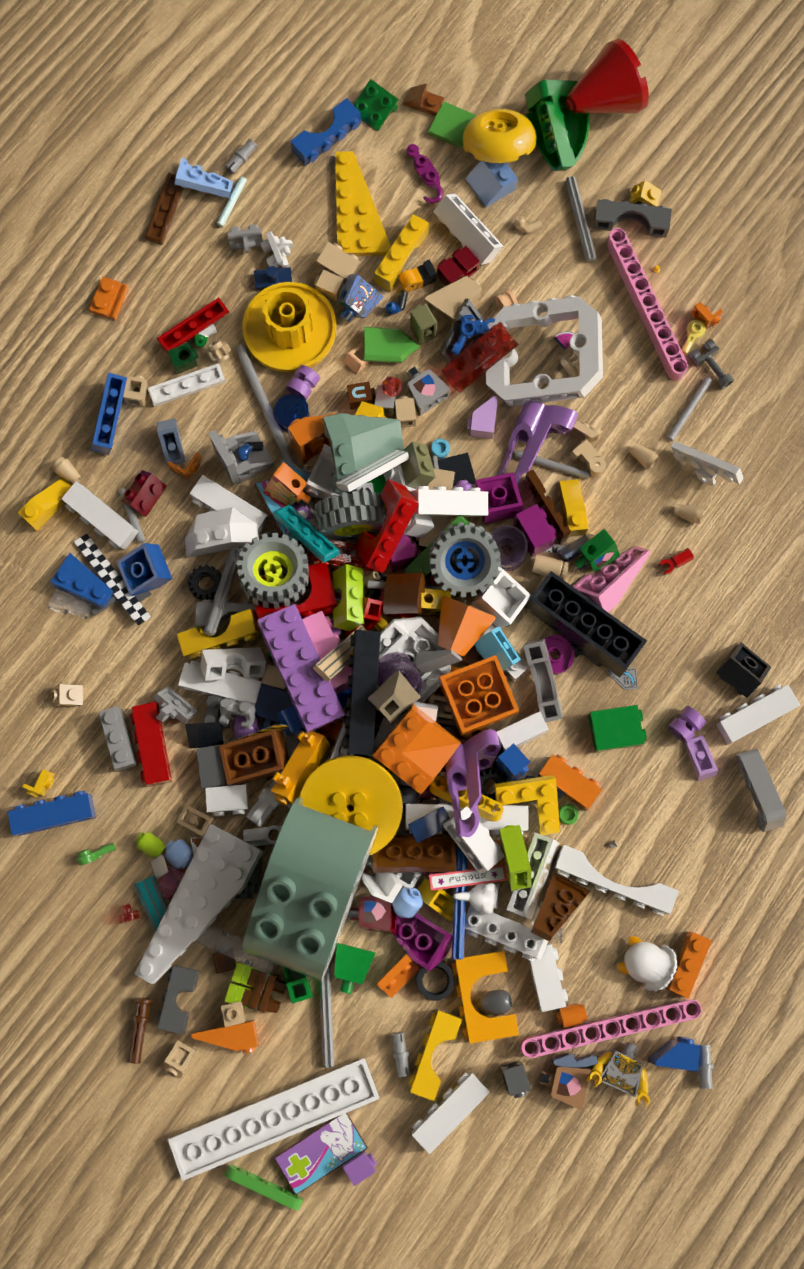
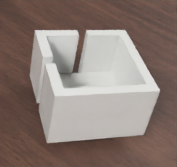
M504 570L499 571L498 577L494 576L493 578L494 583L492 586L488 584L486 586L487 590L483 593L480 591L471 603L478 610L495 616L493 624L501 629L514 621L531 597L519 584L506 591L505 588L513 585L516 581Z

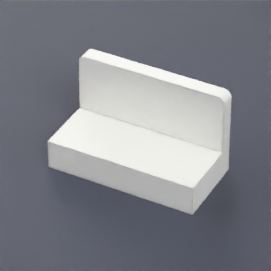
M364 872L362 873L361 879L370 893L390 903L394 901L402 888V884L394 873H376L374 877Z

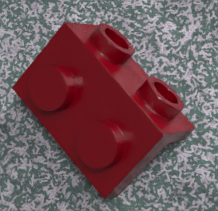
M142 470L136 475L130 488L125 491L121 502L129 505L141 516L147 517L167 485L152 473Z

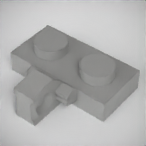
M169 686L158 692L154 698L161 705L160 713L156 716L161 722H164L169 717L173 719L176 717L185 724L197 713L193 706Z

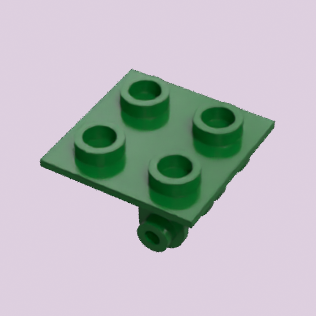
M370 78L354 106L361 113V119L379 131L391 111L395 112L398 109L396 104L399 99Z

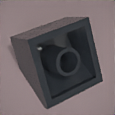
M740 642L716 673L723 681L733 686L737 693L748 698L763 682L771 666Z

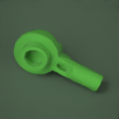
M114 843L102 846L99 850L92 852L89 849L77 853L78 856L75 858V861H78L79 866L101 858V855L115 851Z

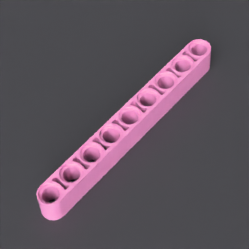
M614 228L610 232L607 241L609 252L668 377L673 381H679L688 369L687 361L625 231L621 228ZM628 270H632L635 273L631 274L628 272ZM635 286H640L643 290H638ZM643 302H647L651 306H646L643 304ZM651 318L656 319L658 322H653ZM658 335H664L666 339H662ZM666 351H671L674 355H669ZM674 367L680 368L682 372L675 371Z
M683 999L529 1036L521 1041L520 1050L529 1058L547 1055L696 1019L701 1015L702 1007L695 1000ZM692 1003L695 1010L689 1015L686 1012V1006ZM669 1008H673L675 1011L672 1019L666 1017V1011ZM648 1013H653L655 1016V1021L652 1024L646 1022ZM633 1017L635 1026L628 1029L626 1027V1020ZM613 1022L615 1031L608 1034L605 1027L608 1023ZM589 1027L595 1029V1036L593 1038H587L585 1035ZM569 1032L575 1034V1040L572 1043H567L565 1040V1036ZM548 1037H554L555 1045L552 1048L545 1046V1040ZM527 1042L535 1043V1050L531 1053L525 1051V1044Z

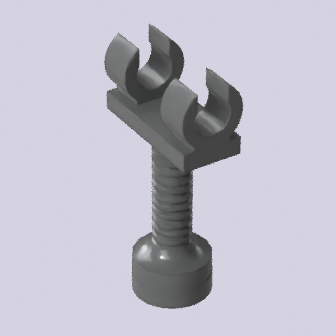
M709 339L704 344V348L707 351L706 354L701 356L700 352L694 348L688 356L695 363L696 367L706 361L718 376V385L721 389H725L734 382V378L731 374H724L712 358L718 353L719 347L716 346L712 339Z

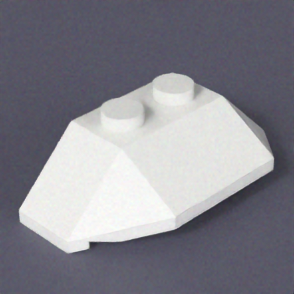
M234 507L198 514L185 537L186 557L191 558L244 547L247 542L252 545L253 538L257 537L259 540L257 524Z

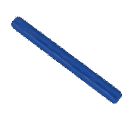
M456 844V871L467 870L468 858ZM467 886L454 887V894L466 892ZM455 898L452 959L461 960L464 958L466 901H460Z

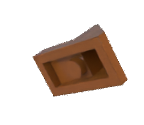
M426 83L411 87L404 105L436 116L444 102V97L427 92L428 84Z

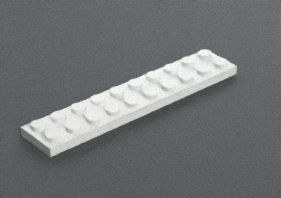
M362 1058L168 1139L181 1179L184 1181L376 1101L380 1097L366 1060Z

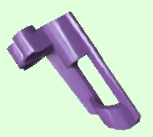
M537 401L526 402L512 432L509 446L497 475L505 474L517 441L527 443L514 473L516 484H518L522 474L529 472L547 433L565 434L572 431L578 413L561 406H545Z
M484 730L471 737L463 745L460 744L445 764L457 837H471L479 826L478 802L481 799L479 770H485L490 767L497 758L500 745L498 734L495 730ZM467 789L469 807L472 814L469 818L462 820L458 790Z

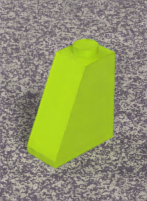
M507 825L504 828H500V840L505 856L504 860L511 891L530 888L531 867L520 825Z

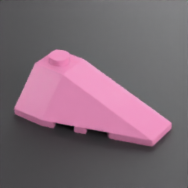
M634 546L622 553L612 564L602 567L600 571L593 575L589 573L582 577L573 587L604 610L610 612L625 594L650 555V551Z

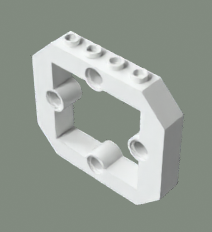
M570 295L562 299L550 298L547 301L541 302L530 301L527 304L514 303L503 307L493 318L495 322L488 324L489 329H496V332L493 334L486 332V385L509 406L524 405L529 401L544 403L585 398L603 378L602 319L594 308L578 296ZM543 312H546L544 316L540 317ZM579 319V333H575L571 337L570 346L576 356L579 357L580 376L551 380L547 374H539L534 378L533 382L510 385L509 367L517 363L518 354L512 345L509 344V328L537 324L547 327L553 322ZM580 343H585L584 346L578 348ZM510 352L507 357H504L506 353ZM543 384H548L546 388L541 389Z

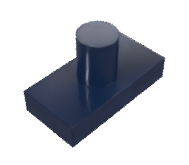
M270 266L266 270L254 271L255 290L262 291L274 284L292 282L291 267L276 268Z

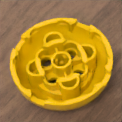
M493 109L478 114L470 120L463 133L464 150L467 153H472L475 159L488 163L516 161L519 156L530 154L536 145V132L530 120L524 115L508 109Z

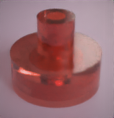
M389 376L382 382V390L388 396L395 397L402 389V382L396 377Z
M131 904L123 905L124 914L118 916L120 924L140 918L139 910L132 911Z

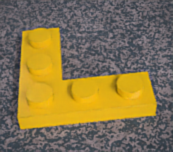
M554 775L494 784L496 801L502 805L536 800L539 834L560 833L557 785Z

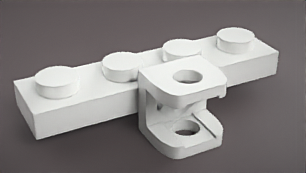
M674 441L671 446L675 459L680 462L690 463L694 468H697L696 475L702 483L713 487L716 483V475L723 477L724 480L730 483L740 484L744 479L741 469L735 465L677 441Z

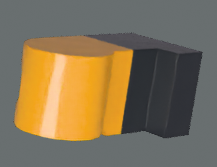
M429 259L424 261L423 265L404 271L399 275V279L404 290L409 292L436 282L437 273Z

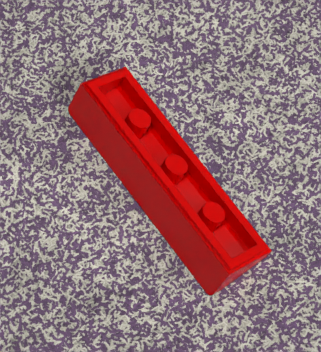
M218 297L159 336L157 341L168 354V350L181 346L230 312Z

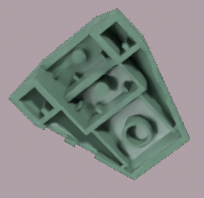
M337 413L322 417L325 436L330 439L335 472L331 473L334 493L344 491L337 488V481L394 450L402 451L404 449L399 419L367 417L365 415H350L347 413Z

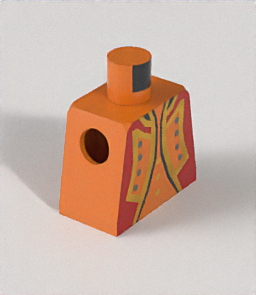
M284 462L273 474L263 494L284 506L289 504L292 506L296 501L305 508L311 500V497L302 492L307 485L306 481Z

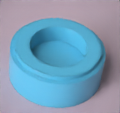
M444 439L434 440L431 444V454L437 456V459H443L448 456L450 451L449 443Z

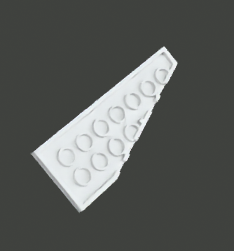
M210 824L135 975L150 984H155L171 967V964L177 957L181 956L186 951V948L192 942H195L215 921L216 916L231 904V900L245 889L263 851Z

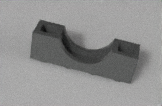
M598 199L593 229L612 231L618 222L634 220L644 226L649 236L666 238L670 229L672 209L665 206H648L643 203L631 204L626 201L615 202L609 199Z

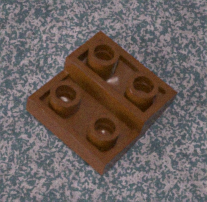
M425 573L388 574L384 590L383 614L422 613L421 593H425Z

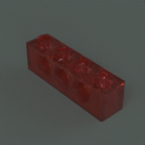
M499 322L492 326L485 335L479 337L468 349L463 350L457 358L447 363L441 372L450 385L457 392L461 393L519 344L510 331Z

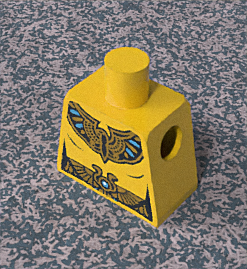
M425 589V593H421L422 613L412 614L432 617L439 616L441 614L443 595L451 598L450 591Z

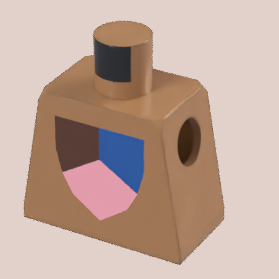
M555 1065L553 1073L541 1071L539 1083L550 1086L549 1095L582 1110L588 1086L586 1078L590 1075L591 1069L587 1067L572 1068Z

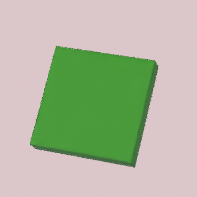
M444 101L428 134L462 148L464 130L470 120L477 115Z

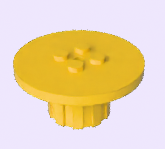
M283 282L265 288L251 300L244 313L242 330L248 350L259 363L274 371L295 373L299 365L312 368L328 355L335 342L337 324L334 310L322 293L306 284Z
M341 756L324 762L310 774L300 794V798H303L302 806L369 831L372 830L374 825L377 826L378 830L369 855L378 852L392 840L401 822L403 804L398 785L387 770L376 762L364 757Z

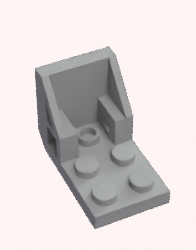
M216 430L208 433L214 451L233 484L243 483L274 466V462L265 446L263 451L250 452L248 460H239L237 451L246 442H262L256 431L233 435L226 440L222 434L218 436Z

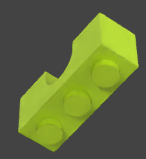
M346 564L333 572V590L342 592L340 604L333 609V624L335 628L351 631L364 624L363 568Z

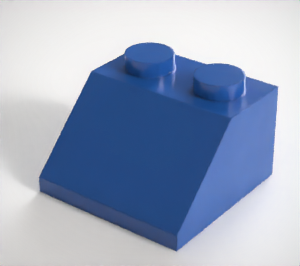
M143 543L117 561L130 596L157 589L173 579L158 544Z
M677 1036V1040L670 1039L648 1057V1062L655 1066L698 1071L700 1045L694 1043V1039L689 1037Z

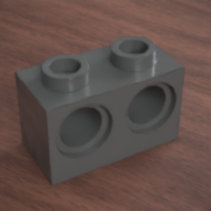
M516 1061L500 1066L508 1094L515 1098L527 1095L526 1091L531 1089L524 1064L521 1061Z

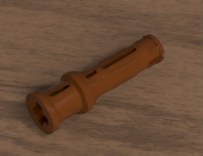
M135 997L134 1015L131 1016L134 1023L127 1062L140 1064L146 1023L150 1021V1017H148L149 1008L153 1000Z

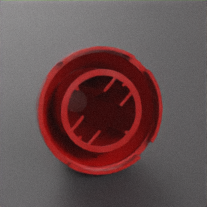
M615 39L605 44L568 94L566 106L569 111L573 113L637 114L647 107L649 90L646 76L640 77L637 67L641 66V63L635 52L625 41Z

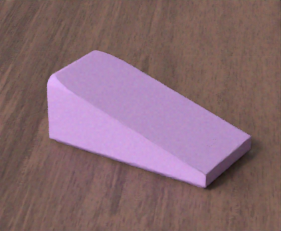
M704 736L692 738L687 744L685 743L697 780L701 781L716 776L718 769Z

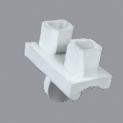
M271 231L266 233L268 238L260 243L266 254L271 251L274 253V255L267 258L268 265L276 268L279 266L283 268L289 267L286 256L291 254L292 241L285 240V237L278 238L273 236Z

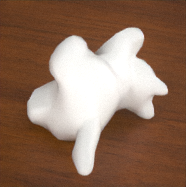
M499 883L477 884L470 892L456 893L453 897L460 901H469L477 911L492 914L493 909L498 908L500 885Z

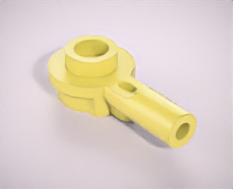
M693 320L687 325L688 338L681 350L684 355H688L694 341L704 335L706 327L703 322Z

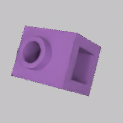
M364 1150L343 1164V1169L353 1186H356L376 1172L375 1165H377V1162L371 1153L367 1154Z

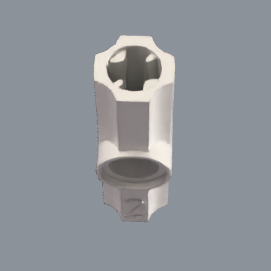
M274 781L265 787L258 797L259 800L246 816L259 827L262 826L271 812L275 811L280 805L275 800V795L271 792L276 783Z
M283 825L243 830L244 841L254 847L275 845L276 841H272L269 834L272 830L280 832Z

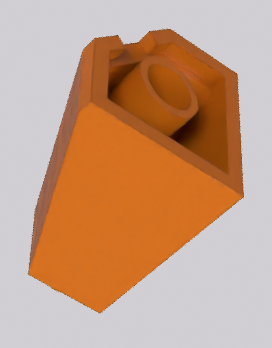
M443 595L438 646L465 656L494 622L496 617Z

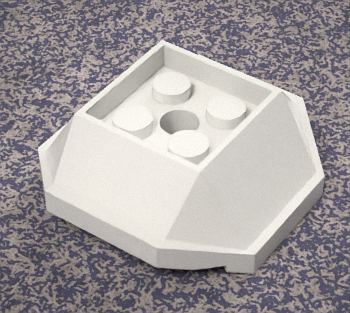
M422 617L393 619L383 629L380 636L377 683L379 688L398 670L420 695V698L416 701L419 703H423L440 686L438 681L440 676L451 672L450 665L428 673H423L415 667L417 652L445 650L438 646L439 634ZM405 655L412 656L408 662H403L402 658Z

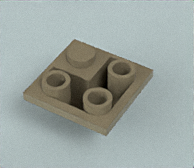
M397 670L368 700L388 723L392 725L420 698V695L400 671Z

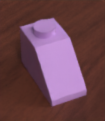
M493 396L473 411L472 418H468L467 429L470 430V436L493 438L498 396Z

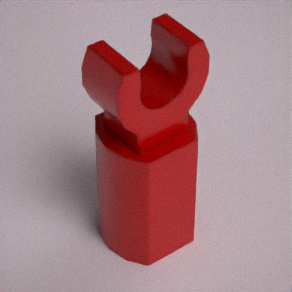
M686 548L670 557V560H662L659 563V567L667 565L669 570H666L664 575H668L674 568L677 569L694 560V555L689 548Z

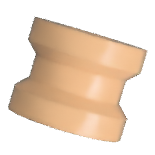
M510 289L506 290L503 295L495 296V301L500 310L503 307L517 303V299Z

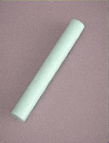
M244 177L239 178L216 223L219 227L224 226L247 181Z

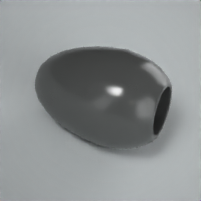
M505 990L489 991L482 995L477 1003L480 1011L490 1015H502L512 1008L510 993Z

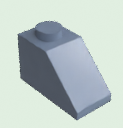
M176 418L157 422V432L166 464L168 461L174 464L186 462Z

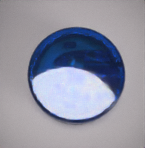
M288 394L276 402L274 416L280 428L289 432L288 427L291 422L296 419L301 420L304 417H310L309 406L301 396Z

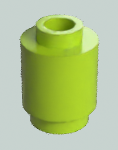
M149 831L145 834L142 832L135 841L138 844L136 848L151 858L160 856L166 847L163 844L164 841Z

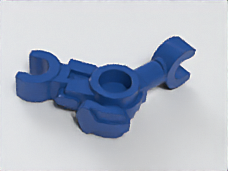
M473 315L460 317L462 324L460 325L459 334L461 335L451 353L458 356L466 339L473 335L484 334V331L489 334L495 333L496 329H489L488 324L494 323L495 319L489 318L486 322H483L482 319L470 321L475 319Z

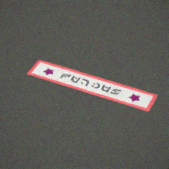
M504 865L493 866L482 874H479L476 869L432 874L429 875L432 891L506 881Z

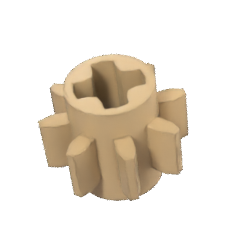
M217 339L208 345L209 351L206 353L212 362L216 360L217 363H221L229 358L228 352L231 349L227 342H221L220 339Z

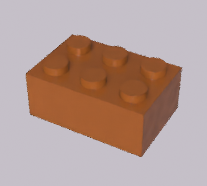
M270 730L219 745L227 785H243L274 776L277 772L281 774L289 761L283 731Z

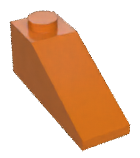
M255 1020L191 1034L193 1039L235 1051L242 1050L243 1054L254 1052V1047L259 1046Z

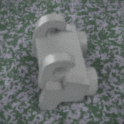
M229 698L223 699L221 701V717L219 722L225 725L229 723L228 718L233 719L234 715L245 716L247 722H242V727L250 730L256 719V704L249 702L238 703L237 700Z

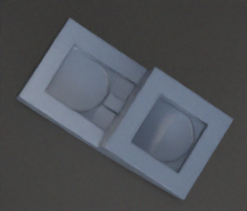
M569 1052L551 1059L554 1065L577 1068L598 1064L596 1055L593 1053L575 1059L573 1053Z

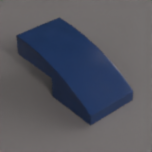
M443 806L408 824V827L416 842L419 843L444 830L445 828L442 824L450 819Z

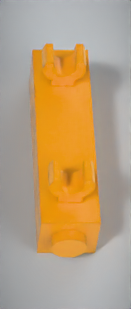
M304 731L300 732L297 737L300 742L282 773L277 772L273 778V781L276 783L271 792L275 795L277 802L282 805H293L295 800L300 797L306 780L318 767L330 746L324 735L314 731L308 734Z

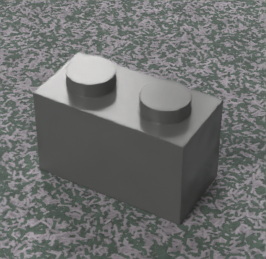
M219 745L197 748L202 789L228 786Z

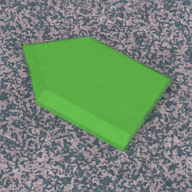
M364 326V361L402 363L410 354L420 348L402 329Z

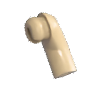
M518 216L515 219V227L525 233H531L543 227L540 219L531 223L526 222L523 216Z
M363 570V586H367L368 580L377 581L380 579L378 572L373 571L367 575V572Z

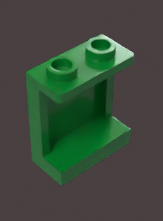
M638 705L591 711L588 714L595 753L633 746L639 747L645 744L644 741L647 740L646 731L641 726V721H643L642 710L638 709Z

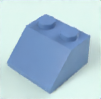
M480 161L465 180L483 205L488 207L516 190L518 178L507 163Z

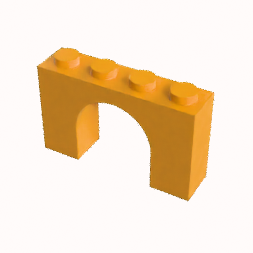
M502 950L467 956L461 960L455 959V963L452 964L454 976H458L459 984H455L457 997H461L462 1005H459L460 1017L465 1018L466 1026L462 1027L464 1039H468V1042L471 1044L518 1036L519 1032L515 1013L484 1016L474 1009L470 997L474 983L481 977L508 972L505 952Z

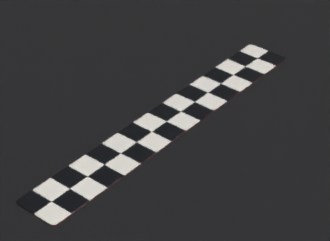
M85 534L75 540V544L107 586L113 590V594L136 624L140 625L151 618L135 596H130L125 582L89 535Z

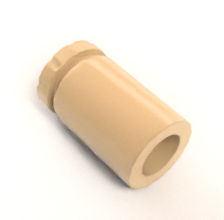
M536 554L532 573L547 576L552 571L564 580L568 572L569 562Z

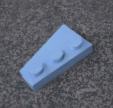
M181 158L175 178L176 185L199 190L203 193L215 194L219 197L230 198L233 181L214 172L207 173L202 170L201 166L196 164L194 167L187 163L188 160Z

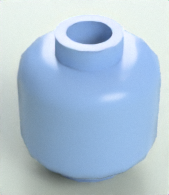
M179 839L177 841H170L165 847L166 853L164 857L171 866L177 870H185L189 867L194 857L193 849L189 844Z
M403 887L392 902L395 914L401 918H412L423 904L420 892L415 888Z

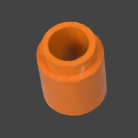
M583 1004L567 1005L566 1007L558 1008L559 1012L555 1013L558 1025H562L563 1028L583 1024V1021H587V1014Z

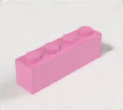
M322 611L302 619L320 660L341 643L337 633L333 634L331 630L332 623L328 616L325 617ZM347 665L330 680L336 694L350 688L347 687V678L352 673V667Z

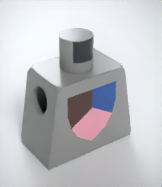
M413 367L407 372L411 379L407 383V390L411 398H414V404L420 415H423L450 397V388L430 369L420 373L416 367Z

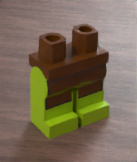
M237 962L231 981L250 986L251 988L230 983L224 1002L235 1003L241 1001L243 1007L262 1013H278L281 1002L271 999L273 991L284 994L287 987L286 982L278 979L277 975L242 962Z

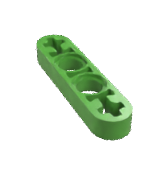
M229 1164L224 1174L228 1179L291 1209L300 1210L304 1199L299 1195H295L235 1165Z

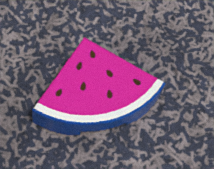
M561 332L556 334L554 339L566 350L570 346V339L575 333Z

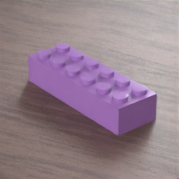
M293 604L258 619L257 625L306 734L343 718L345 713L331 682L327 683L313 669L320 661V658L296 605Z

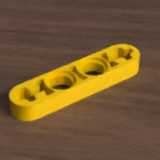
M436 776L430 783L431 793L452 803V798L448 791L447 778ZM467 789L458 790L462 794L459 797L460 807L465 808L468 806L470 809ZM481 794L480 805H478L479 816L492 822L499 821L504 810L502 804Z

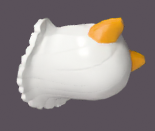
M630 936L628 938L630 948L625 954L624 962L616 966L618 971L630 975L638 982L645 983L644 989L648 991H657L667 987L670 981L673 980V975H675L677 969V959L673 949H670L665 944L659 948L653 943L643 942L638 937Z

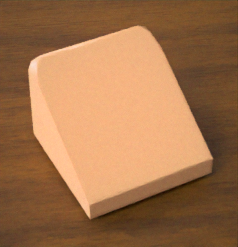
M360 346L347 353L344 364L355 374L359 373L370 362L364 361V350Z

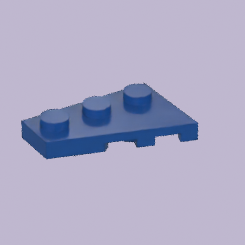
M69 553L50 581L52 587L103 610L113 595V590L71 553Z

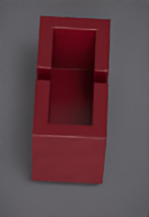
M464 246L462 249L458 248L453 252L452 258L444 259L438 264L437 276L445 286H448L461 279L462 276L471 277L479 270L480 261L467 246Z

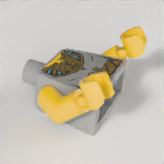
M626 1042L622 1053L613 1049L597 1059L598 1064H594L591 1074L586 1078L587 1083L593 1078L595 1080L594 1087L603 1082L634 1097L638 1095L635 1100L637 1107L640 1100L645 1103V1109L650 1103L646 1069L643 1067L642 1062L634 1059L638 1046Z

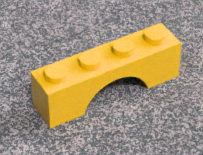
M414 214L411 216L374 272L375 284L391 292L410 254L414 249L421 246L428 235L429 223Z
M248 609L231 615L227 630L218 637L213 638L205 634L202 628H192L178 633L177 636L183 656L196 659L201 657L202 650L220 649L224 645L231 647L239 644V640L245 639V641L257 638L256 635L261 633L257 625L258 617L256 611Z
M437 1010V1013H432L429 1025L432 1026L429 1034L425 1033L422 1045L425 1046L423 1054H418L415 1065L418 1066L416 1074L412 1073L408 1082V1086L411 1087V1093L432 1101L435 1100L441 1079L432 1068V1054L440 1043L456 1039L462 1018L441 1010Z

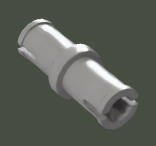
M248 139L240 150H236L234 157L225 165L228 171L231 170L230 173L234 174L242 163H246L250 154L258 147L255 142L251 143L252 139Z
M404 1032L392 1033L391 1037L394 1048L392 1055L396 1061L397 1076L405 1077L406 1074L409 1076L411 1075L407 1057L409 1056V1051L406 1050Z
M700 1045L698 1065L700 1089H713L712 1069H714V1065L711 1064V1045Z

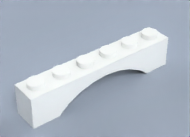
M566 845L561 846L553 868L558 870V875L566 878L571 875L577 878L576 882L586 886L588 883H591L600 892L607 893L608 890L615 893V898L626 901V898L634 901L633 905L645 909V906L653 908V913L663 917L664 914H671L679 892L661 883L647 887H628L617 884L596 871L583 852Z

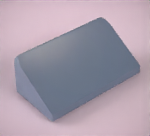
M590 533L584 535L557 552L558 556L563 562L571 561L581 555L580 547L595 535Z

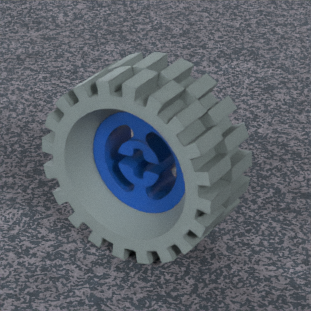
M460 522L456 527H453V524L447 526L448 530L445 532L441 530L439 537L434 538L433 547H430L429 562L437 584L440 583L444 591L448 589L450 594L454 596L456 593H460L461 597H466V593L476 596V591L481 590L483 593L487 590L486 586L488 584L492 586L494 576L498 577L499 575L498 567H501L500 552L495 540H493L489 532H485L483 527H475L474 523L464 525L463 522ZM458 547H460V549H458L455 553V560L457 566L461 568L459 570L454 568L450 563L451 554ZM469 547L474 548L479 555L477 564L471 569L469 568L472 567L474 562L472 552L468 549ZM463 555H467L466 562H462Z

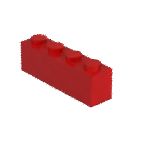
M156 702L132 706L133 712L130 713V719L136 728V732H133L135 744L138 743L139 745L137 759L139 763H142L143 771H140L142 783L151 787L172 782L162 722L156 718L160 713L159 705Z

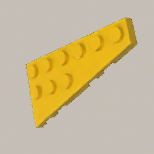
M354 151L335 152L337 244L347 254L353 253L356 256L386 255L391 245Z

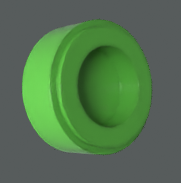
M570 804L562 806L558 811L559 820L565 825L575 823L579 816L577 808Z

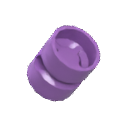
M299 365L294 373L295 378H291L285 388L294 397L306 401L312 392L311 388H314L319 382L320 376L311 368Z
M686 706L679 713L680 718H675L668 725L670 732L686 744L695 735L694 731L698 732L706 723L704 718L690 706Z

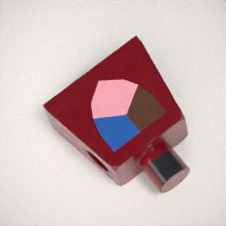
M370 895L360 898V908H350L349 910L350 920H359V927L362 929L396 934L397 914L393 910L392 903Z

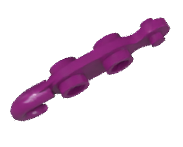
M410 144L407 147V155L414 159V169L422 181L437 193L434 199H429L426 196L423 199L429 204H436L442 200L444 194L439 174L426 156L419 154V147L416 144Z

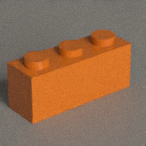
M552 754L537 776L554 775L557 787L565 793V796L587 811L603 790L599 787L600 784L592 778L588 780L584 777L583 772L575 766L572 768L567 765V760L562 756Z
M695 932L687 933L677 957L676 973L665 989L689 999L712 940Z

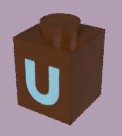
M369 382L347 385L350 410L358 409L362 401L373 404L372 399L376 398L375 390L370 388Z

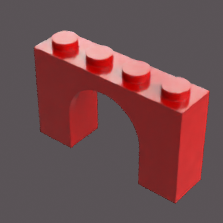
M390 479L387 480L380 494V498L386 505V518L381 531L377 536L362 531L354 547L366 567L383 573L419 504L405 485Z
M322 562L309 565L311 594L304 603L296 607L302 619L320 611L323 612L324 616H330L333 614V609L337 607V602L327 564ZM260 602L259 605L255 604L258 619L286 608L283 604H279V609H274V604H269V609L263 608V602Z

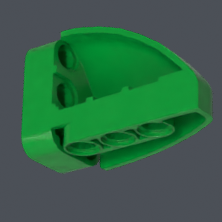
M542 80L525 93L528 111L532 112L527 113L526 117L533 124L536 132V144L553 171H566L573 167L584 151L587 142L590 122L589 113H573L566 106L567 96L578 81Z

